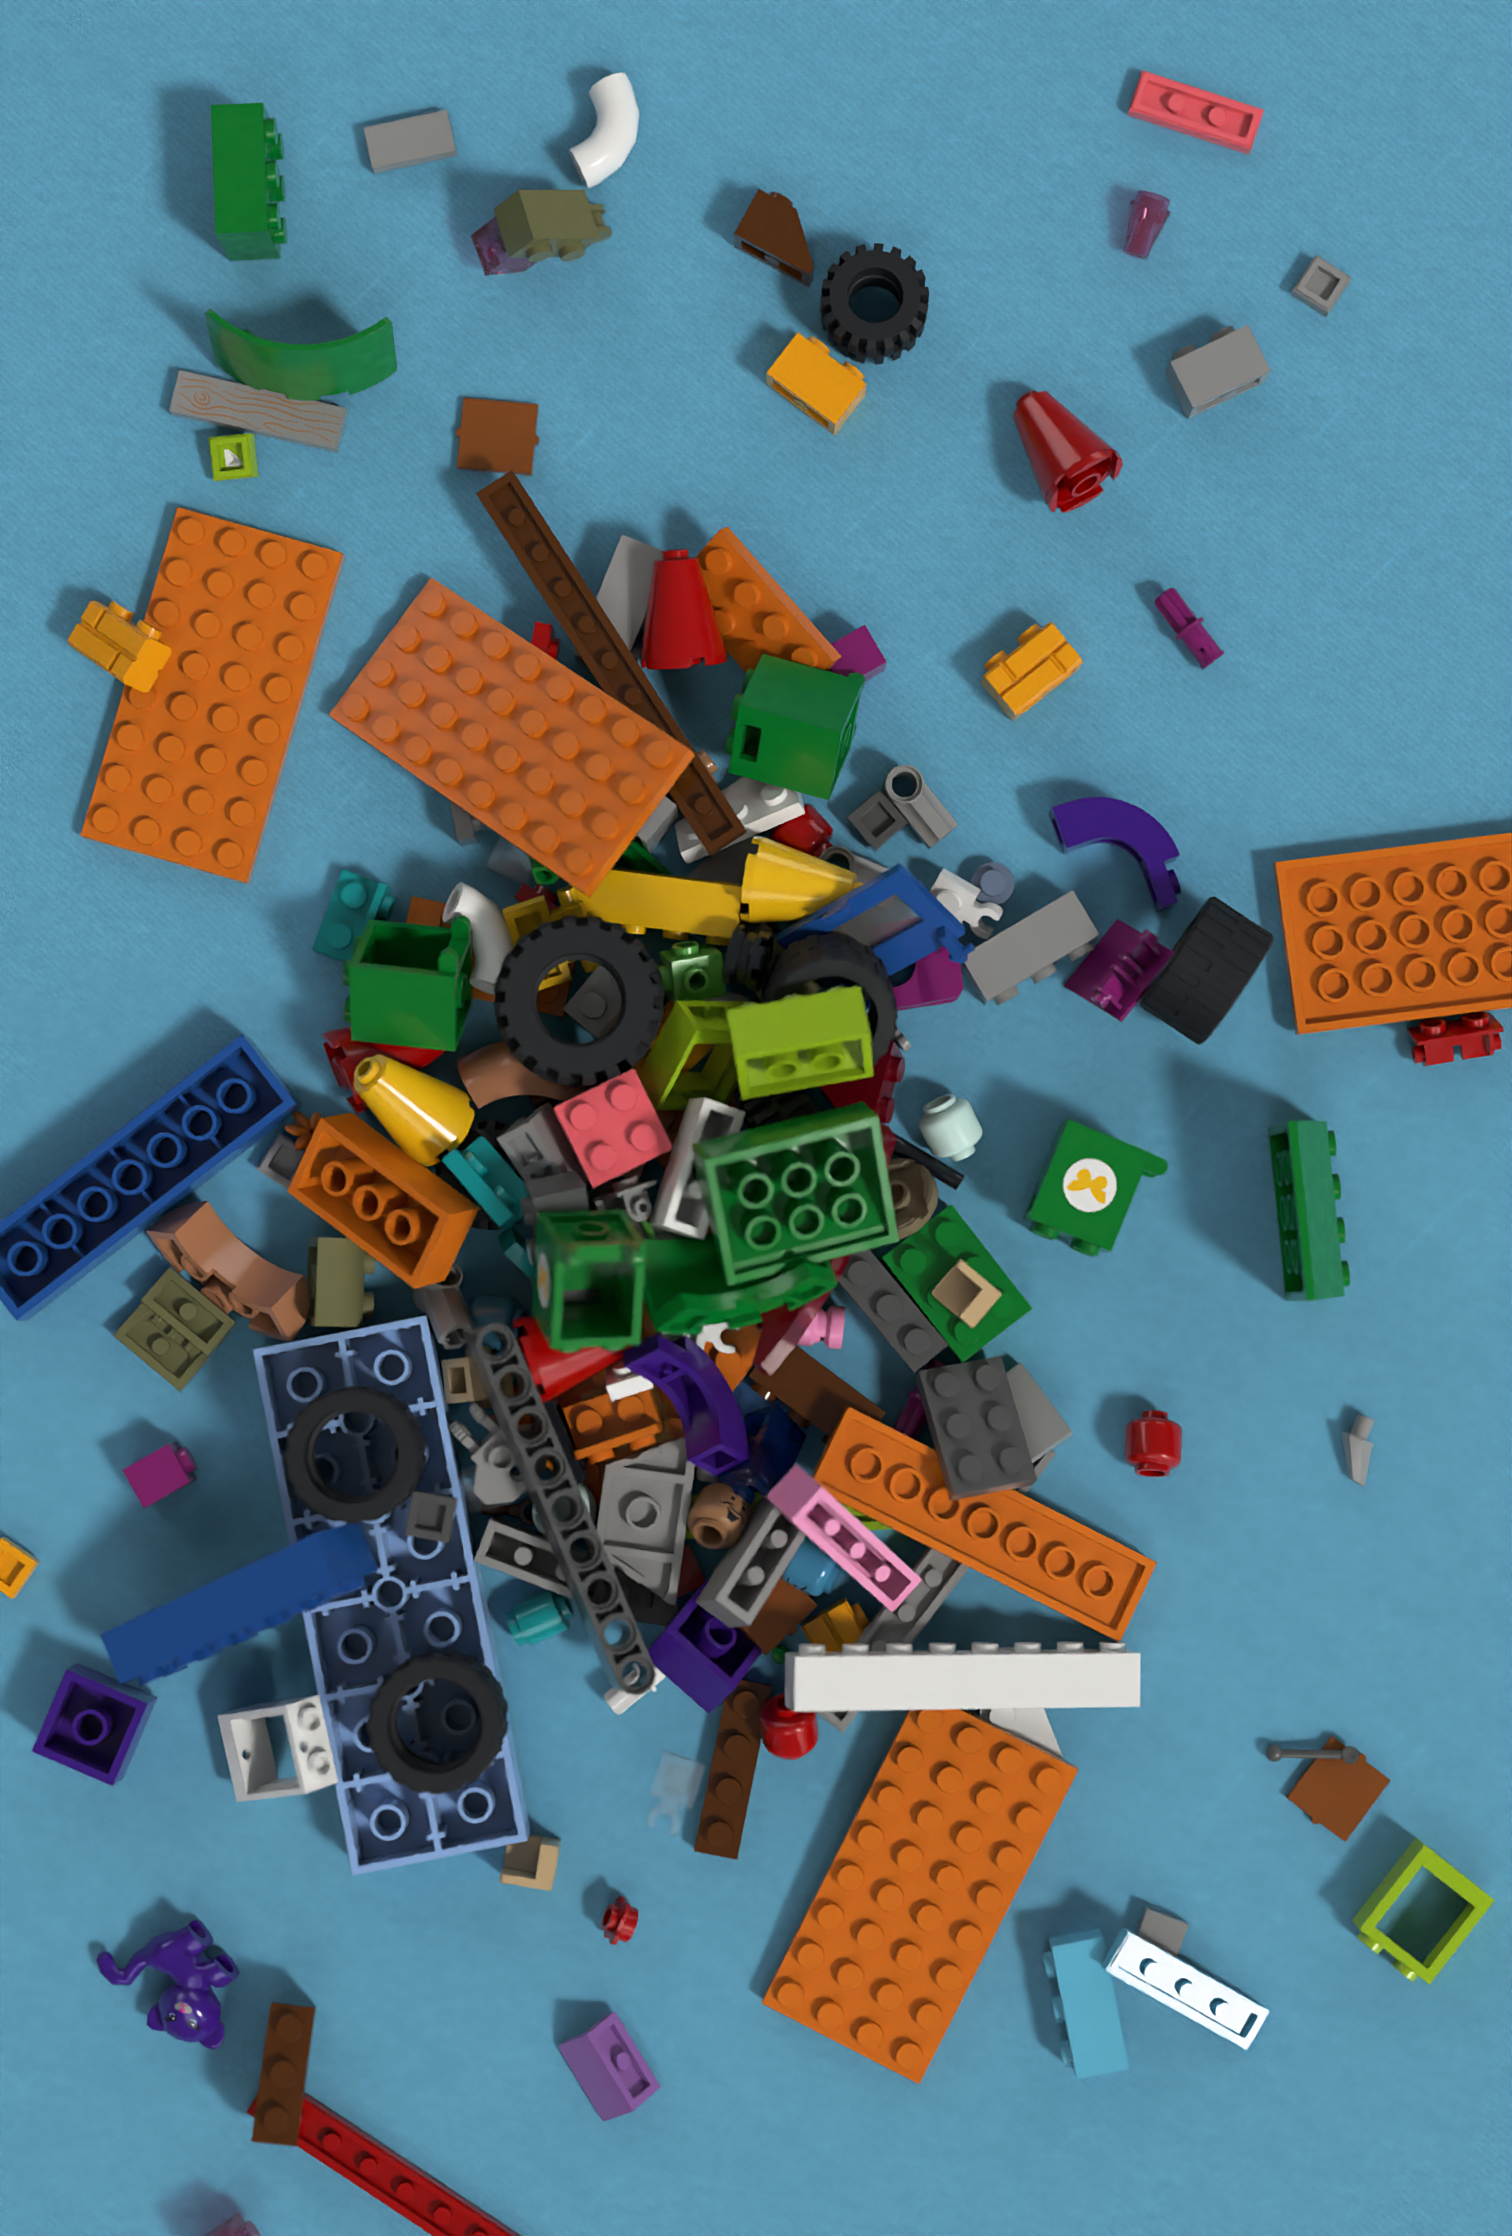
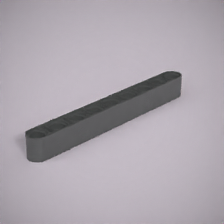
M493 1323L479 1326L472 1331L468 1339L470 1356L607 1680L618 1691L631 1695L644 1694L652 1687L655 1681L656 1673L653 1662L512 1331L503 1324ZM489 1331L497 1334L501 1341L500 1351L494 1357L486 1354L482 1348V1339ZM507 1372L516 1377L519 1385L518 1391L511 1398L504 1396L499 1387L500 1379ZM524 1414L532 1416L536 1424L534 1434L528 1439L521 1437L517 1430L518 1420ZM542 1455L549 1457L553 1464L552 1474L546 1480L538 1478L534 1469L535 1462ZM563 1496L570 1503V1513L566 1519L558 1521L553 1516L552 1506L557 1498ZM581 1537L587 1543L588 1551L582 1561L575 1562L570 1556V1545L575 1539ZM600 1579L604 1584L605 1593L599 1602L592 1603L588 1598L587 1589L593 1580ZM617 1620L622 1626V1636L616 1643L609 1644L605 1639V1628L611 1621ZM635 1661L639 1666V1677L633 1684L626 1685L622 1678L623 1669L629 1662Z

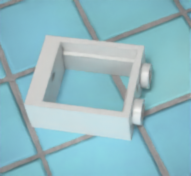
M319 1695L252 1704L217 1715L237 1802L302 1795L338 1783ZM284 1715L297 1776L278 1778L265 1717ZM244 1750L247 1754L246 1759L242 1756Z

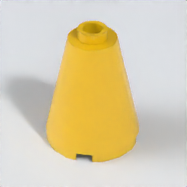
M755 836L751 844L759 845L757 855L748 853L741 891V903L749 904V914H740L742 923L755 924L802 920L861 886L863 883L856 882L855 872L766 837Z
M384 1055L368 1057L357 1066L354 1073L355 1090L407 1155L426 1167L439 1163L440 1160L436 1156L445 1149L451 1152L459 1147L469 1132L475 1110L469 1106V1101H473V1099L464 1090Z

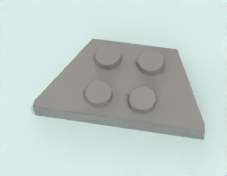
M685 1436L607 1462L597 1523V1532L610 1563L672 1605L676 1604L695 1465L687 1461Z

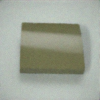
M169 1267L141 1299L142 1303L113 1336L178 1391L182 1392L237 1323Z

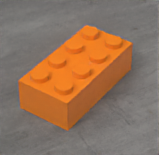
M352 1112L320 1118L287 1190L289 1194L414 1289L445 1281L480 1207L418 1161L411 1158L402 1149Z

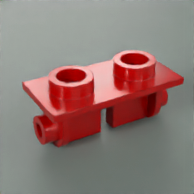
M1486 1012L1467 1013L1462 1016V1019L1452 1021L1427 1019L1420 1022L1419 1026L1406 1028L1407 1033L1417 1045L1411 1048L1414 1064L1422 1063L1424 1067L1453 1062V1046L1457 1045L1460 1046V1057L1462 1060L1494 1055L1495 1050H1501L1502 1048L1499 1032H1504L1503 1026L1492 1014Z

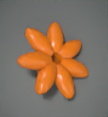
M295 1111L293 1117L297 1124H288L284 1129L286 1132L299 1137L294 1143V1149L302 1150L307 1148L321 1118V1114L315 1112L308 1119L300 1111Z

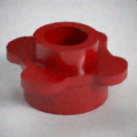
M618 1896L614 1905L610 1904L606 1908L602 1918L601 1928L604 1930V1937L608 1938L609 1944L615 1945L618 1940L625 1943L628 1942L638 1922V1909L625 1902V1897Z

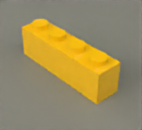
M612 867L590 898L574 888L577 899L582 900L585 905L587 915L584 917L594 916L602 918V921L621 924V927L625 928L627 933L646 934L647 928L663 930L664 938L689 940V933L706 935L705 943L728 946L738 924L746 926V923H742L740 914H747L748 904L741 903L742 884Z

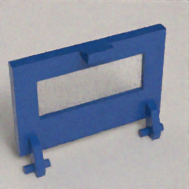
M901 863L777 933L776 939L786 950L789 947L788 945L796 940H803L813 934L838 933L840 936H850L873 949L875 955L882 959L886 966L887 974L890 976L943 946L950 953L948 955L950 961H956L960 965L966 962L968 954L975 950L972 943L963 946L957 940L965 935V926ZM826 976L817 978L828 990L834 987L852 988L860 986L861 992L866 990L853 980L844 977ZM870 999L864 1001L865 1011L870 1008Z

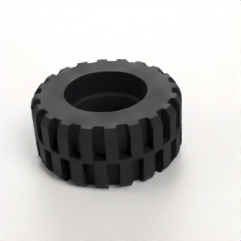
M575 915L563 916L559 920L546 921L538 925L529 934L522 936L516 942L511 952L507 953L502 962L494 988L495 1018L502 1038L512 1055L525 1068L544 1078V1080L574 1087L605 1083L630 1070L651 1047L657 1036L664 1012L663 983H661L659 977V969L654 959H651L645 950L646 947L638 938L635 939L627 933L625 928L616 923L613 925L602 921V918L589 916L588 918L575 917ZM571 960L590 961L606 969L616 981L621 995L620 1013L614 1026L601 1038L588 1043H570L557 1038L544 1026L537 1010V993L544 977L556 966Z

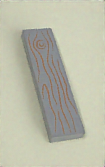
M182 370L178 372L169 409L173 416L336 453L339 451L348 413L345 407L314 400L287 399L286 394L265 389L258 391L248 385Z

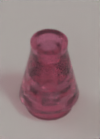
M1139 190L1135 200H1130L1126 243L1123 250L1125 254L1140 259H1148L1152 246L1171 214L1168 210L1170 204L1168 198L1156 193Z

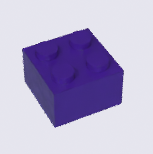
M709 1577L686 1600L647 1649L653 1665L708 1714L736 1688L763 1652L739 1627L729 1628L696 1603V1600L709 1582Z
M77 1663L66 1669L31 1752L114 1786L124 1778L158 1697L126 1683L120 1684L117 1679Z

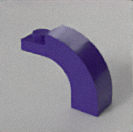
M1106 797L1081 798L1052 807L1049 816L1063 854L1098 843L1120 847L1127 851L1139 864L1156 912L1172 908L1178 903L1176 895L1181 894L1180 884L1173 869L1167 871L1165 864L1175 861L1180 854L1169 833L1154 817L1133 804Z
M657 1333L642 1340L640 1345H634L623 1351L624 1367L657 1385L665 1392L675 1406L684 1429L687 1461L716 1476L750 1459L745 1424L734 1394L721 1371L695 1342L686 1336L671 1342Z

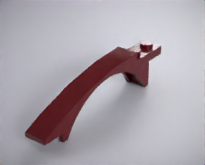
M892 1040L886 1054L882 1055L877 1061L878 1063L873 1066V1077L818 1086L821 1094L834 1108L863 1101L878 1116L887 1168L897 1139L889 1126L884 1125V1123L888 1124L892 1119L894 1112V1099L891 1098L895 1082H901L905 1071V1058L902 1057L900 1050ZM851 1254L829 1260L837 1282ZM833 1288L792 1311L785 1304L760 1314L762 1322L757 1323L756 1328L760 1329L761 1333L752 1364L763 1375H773L797 1345Z

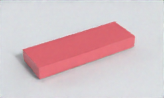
M1142 70L1127 115L1249 155L1264 110Z

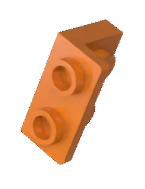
M651 1389L611 1401L607 1393L563 1408L577 1450L573 1452L575 1459L579 1460L587 1457L590 1465L615 1457L612 1448L629 1443L631 1451L656 1443L654 1434L665 1430Z

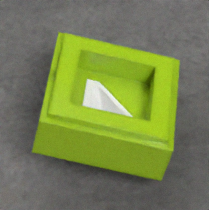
M245 433L208 438L213 481L220 482L259 477L254 434Z

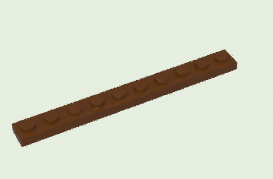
M513 470L478 491L476 495L602 690L688 747L695 756L668 792L708 854L712 856L746 834L747 831Z

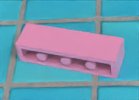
M795 1464L766 1496L784 1515L892 1613L922 1581L916 1573L799 1465Z

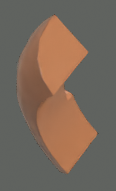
M504 1041L474 1050L457 1061L461 1079L478 1108L498 1099L517 1095L545 1096L566 1102L601 1085L574 1087L544 1080V1078L525 1068L512 1055Z
M208 1201L193 1202L181 1206L164 1215L146 1230L159 1251L178 1274L185 1269L203 1286L200 1293L226 1315L231 1310H234L251 1320L249 1323L250 1329L265 1336L291 1342L305 1324L310 1308V1293L305 1276L282 1269L248 1248L227 1228Z

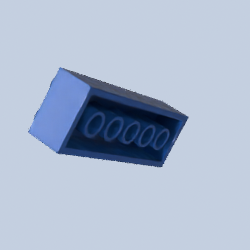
M359 1523L345 1524L312 1534L104 1632L100 1636L119 1683L123 1684L137 1679L139 1685L142 1686L161 1677L165 1678L188 1668L187 1665L200 1662L223 1652L222 1649L230 1645L234 1646L258 1636V1632L282 1625L294 1619L293 1616L319 1608L329 1603V1599L358 1590L366 1586L363 1577L379 1570Z

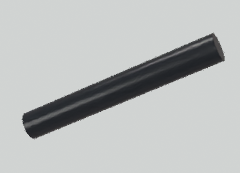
M893 1133L897 1139L893 1151L894 1154L901 1158L912 1159L915 1163L923 1165L934 1178L957 1190L965 1175Z

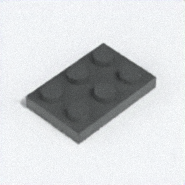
M1001 1356L918 1371L915 1380L950 1501L1034 1484L1037 1477Z

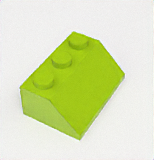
M860 986L852 988L834 987L824 993L808 996L790 995L781 1001L764 1004L747 1003L739 1006L737 1009L726 1010L742 1100L873 1077L870 1030Z

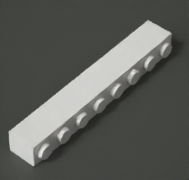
M1062 1641L1057 1642V1649L1041 1650V1643L1015 1642L1014 1650H998V1643L992 1642L972 1643V1650H956V1644L929 1643V1651H912L913 1645L908 1643H887L886 1651H869L868 1644L849 1643L842 1644V1652H826V1645L800 1644L799 1652H785V1707L793 1711L1140 1707V1653L1126 1649V1642L1100 1641L1099 1649H1084L1083 1642Z

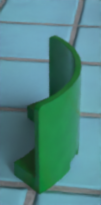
M211 309L204 313L215 363L238 381L258 391L263 388L286 394L287 399L321 400V396L347 391L349 395L358 393L380 383L397 371L393 326L387 317L371 327L343 339L317 344H288L259 338L253 335L247 328L240 330L222 319Z
M712 1233L705 1235L704 1240L691 1238L671 1240L644 1239L646 1242L643 1297L654 1330L657 1332L701 1334L703 1331L702 1326L726 1323L728 1330L762 1322L761 1313L785 1304L792 1311L811 1302L838 1285L829 1260L814 1264L803 1262L791 1270L728 1286L725 1282Z

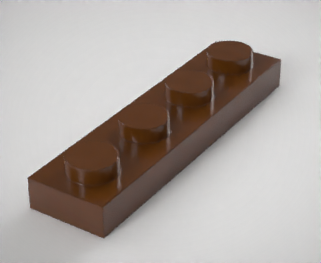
M742 1678L736 1688L724 1699L694 1848L696 1852L734 1860L738 1858L762 1738L760 1710L770 1699L772 1684Z

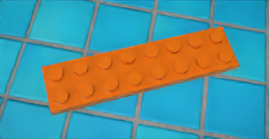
M849 1406L844 1407L811 1475L838 1502L1118 1642L1121 1641L1157 1562L1013 1489L950 1501L936 1450Z

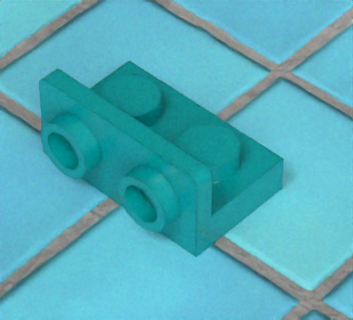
M342 869L312 950L344 963L346 959H352L355 937L357 935L362 936L368 920H389L396 901V897L391 896L393 888L387 883L377 882Z
M481 1136L476 1139L463 1152L456 1148L453 1149L442 1159L499 1227L509 1230L522 1218L519 1200L526 1198L524 1182L485 1137Z

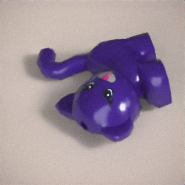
M193 1920L180 1930L169 1931L152 1937L144 1948L132 1955L125 1968L117 1967L110 1952L104 1951L98 1954L96 1962L99 1972L112 1985L130 1986L140 1972L148 1965L169 1975L175 1981L162 1994L160 2001L152 2005L147 2014L146 2025L152 2030L166 2031L168 2035L178 2040L189 2043L199 2042L204 2047L212 2050L218 2049L223 2043L225 2030L224 2024L221 2021V2004L211 1986L224 1988L238 1977L240 1971L233 1959L226 1953H222L215 1958L208 1957L203 1953L213 1943V1937L200 1920Z

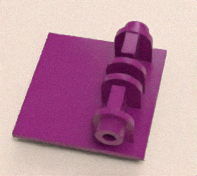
M1116 919L1096 944L1095 949L1088 954L1063 986L1122 1022L1162 973L1175 952L1158 943L1159 939L1149 930L1145 929L1141 933Z

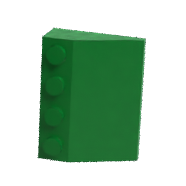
M863 1101L692 1144L700 1190L725 1282L728 1286L791 1270L803 1262L814 1264L899 1242L879 1119Z
M1296 1120L1268 1128L1285 1301H1312L1345 1296L1344 1287L1350 1286V1271L1347 1260L1341 1261L1339 1243H1345L1346 1233L1343 1218L1336 1216L1335 1200L1341 1198V1185L1339 1175L1337 1173L1332 1174L1330 1156H1336L1337 1150L1335 1133L1333 1130L1327 1129V1121Z

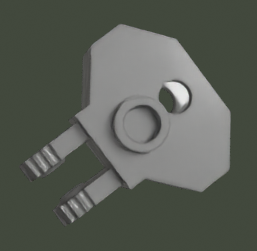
M474 1401L468 1409L473 1418L481 1423L490 1433L479 1442L464 1424L456 1420L448 1427L454 1436L471 1452L470 1458L476 1463L473 1492L486 1505L514 1502L527 1488L521 1474H514L511 1471L517 1465L499 1422L482 1405ZM535 1423L517 1425L518 1433L524 1439L530 1438L536 1429ZM542 1455L535 1462L534 1469L538 1478L546 1471L548 1458L546 1455Z

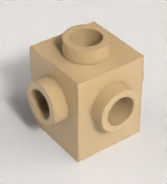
M488 1346L482 1347L489 1356L494 1357L497 1355H492V1350ZM465 1349V1358L442 1360L446 1404L471 1402L472 1404L476 1401L485 1409L492 1408L468 1349ZM508 1372L500 1379L499 1387L504 1396L512 1397L514 1396V1376Z

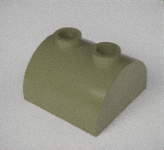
M308 1238L307 1284L310 1293V1308L305 1325L363 1327V1318L373 1317L374 1294L373 1292H364L365 1274H374L375 1258L350 1239Z

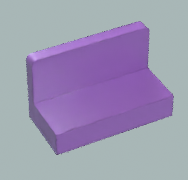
M615 2011L604 2015L583 2034L567 2039L558 2046L603 2121L633 2112L661 2088Z

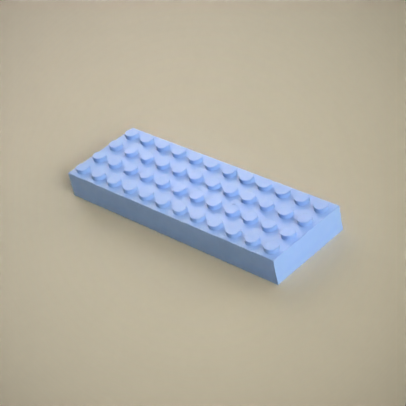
M428 1315L254 1349L253 1354L290 1545L317 1532L346 1524L343 1521L334 1522L327 1520L325 1516L319 1513L315 1514L308 1509V1506L302 1500H299L294 1493L295 1490L286 1475V1461L284 1462V1451L287 1445L286 1437L288 1431L292 1429L295 1423L294 1419L299 1412L304 1411L308 1407V1403L336 1389L351 1386L376 1387L380 1391H388L394 1394V1397L401 1402L404 1401L411 1408L412 1414L418 1418L427 1445L425 1447L426 1465L420 1476L422 1478L412 1492L418 1490L458 1498L451 1541L449 1543L405 1535L412 1492L410 1493L411 1496L393 1511L369 1522L367 1520L359 1522L379 1571L363 1577L366 1586L346 1595H339L329 1599V1603L306 1613L303 1612L317 1691L320 1697L338 1783H335L352 1876L527 1841L531 1834V1828L508 1713L507 1733L494 1761L477 1780L471 1784L464 1785L460 1790L454 1792L446 1791L441 1792V1794H430V1792H416L401 1783L398 1784L391 1779V1776L385 1769L382 1770L377 1763L378 1759L375 1753L371 1751L369 1745L370 1736L369 1731H367V1720L370 1716L369 1707L372 1699L378 1692L377 1689L398 1666L416 1654L419 1656L426 1651L436 1649L437 1651L449 1649L458 1651L457 1653L463 1655L468 1654L476 1658V1661L483 1666L486 1665L503 1688L480 1563L474 1561L477 1547L456 1438L448 1428L452 1424L449 1404H446L443 1371L437 1340ZM346 1412L338 1415L324 1426L317 1438L315 1445L317 1469L322 1479L339 1493L349 1496L372 1494L389 1481L396 1468L398 1449L394 1435L383 1421L371 1414ZM430 1679L420 1682L404 1695L398 1708L397 1728L401 1739L415 1755L430 1762L446 1763L462 1757L474 1746L480 1732L481 1718L475 1699L464 1687L450 1680Z

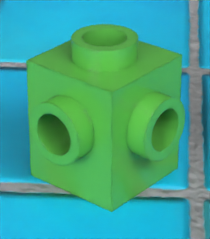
M683 941L673 944L672 950L659 952L661 966H658L661 983H663L664 994L674 1003L676 1001H705L708 998L726 995V986L722 981V953L713 945L708 943L698 945V942Z

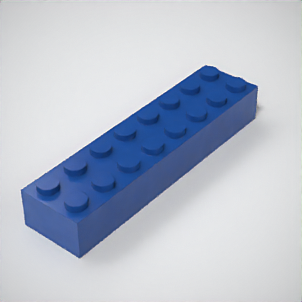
M241 1034L0 1222V1300L16 1321L31 1319L293 1115L295 1111L303 1107L251 1038Z

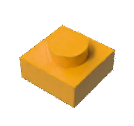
M6 1537L0 1538V1591L13 1599L17 1597L40 1563V1560Z

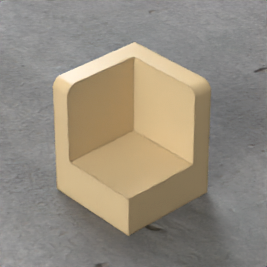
M961 1259L954 1264L932 1290V1295L970 1328L975 1327L1002 1295Z
M530 1834L527 1841L507 1845L499 1882L551 1891L555 1881L561 1839Z

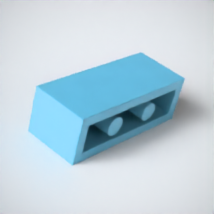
M1100 1929L1048 1938L1050 1951L1042 1953L1047 1979H1056L1059 1994L1051 1996L1056 2024L1064 2022L1067 2039L1059 2041L1064 2067L1073 2066L1077 2080L1130 2070L1111 1973L1105 1971L1101 1966L1107 1952Z

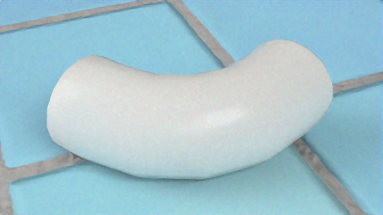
M622 72L601 79L589 90L588 95L594 104L597 115L596 127L590 137L569 149L574 166L587 189L598 185L623 165L636 142L640 113L633 87L627 75Z
M460 882L453 889L447 900L442 919L443 922L452 925L453 919L458 915L466 916L470 920L475 960L469 982L475 988L495 995L494 988L496 978L502 967L501 964L507 953H510L515 946L504 915L498 905L475 888Z

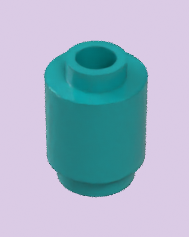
M546 1590L514 1605V1610L505 1615L508 1628L515 1642L519 1646L526 1643L532 1646L569 1629V1619L574 1617V1612L566 1596Z

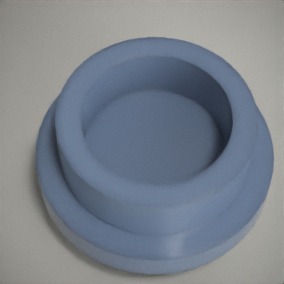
M990 862L981 865L974 872L971 879V884L981 889L976 898L980 903L992 902L1001 905L1010 898L1014 890V878L1011 871L1000 863Z

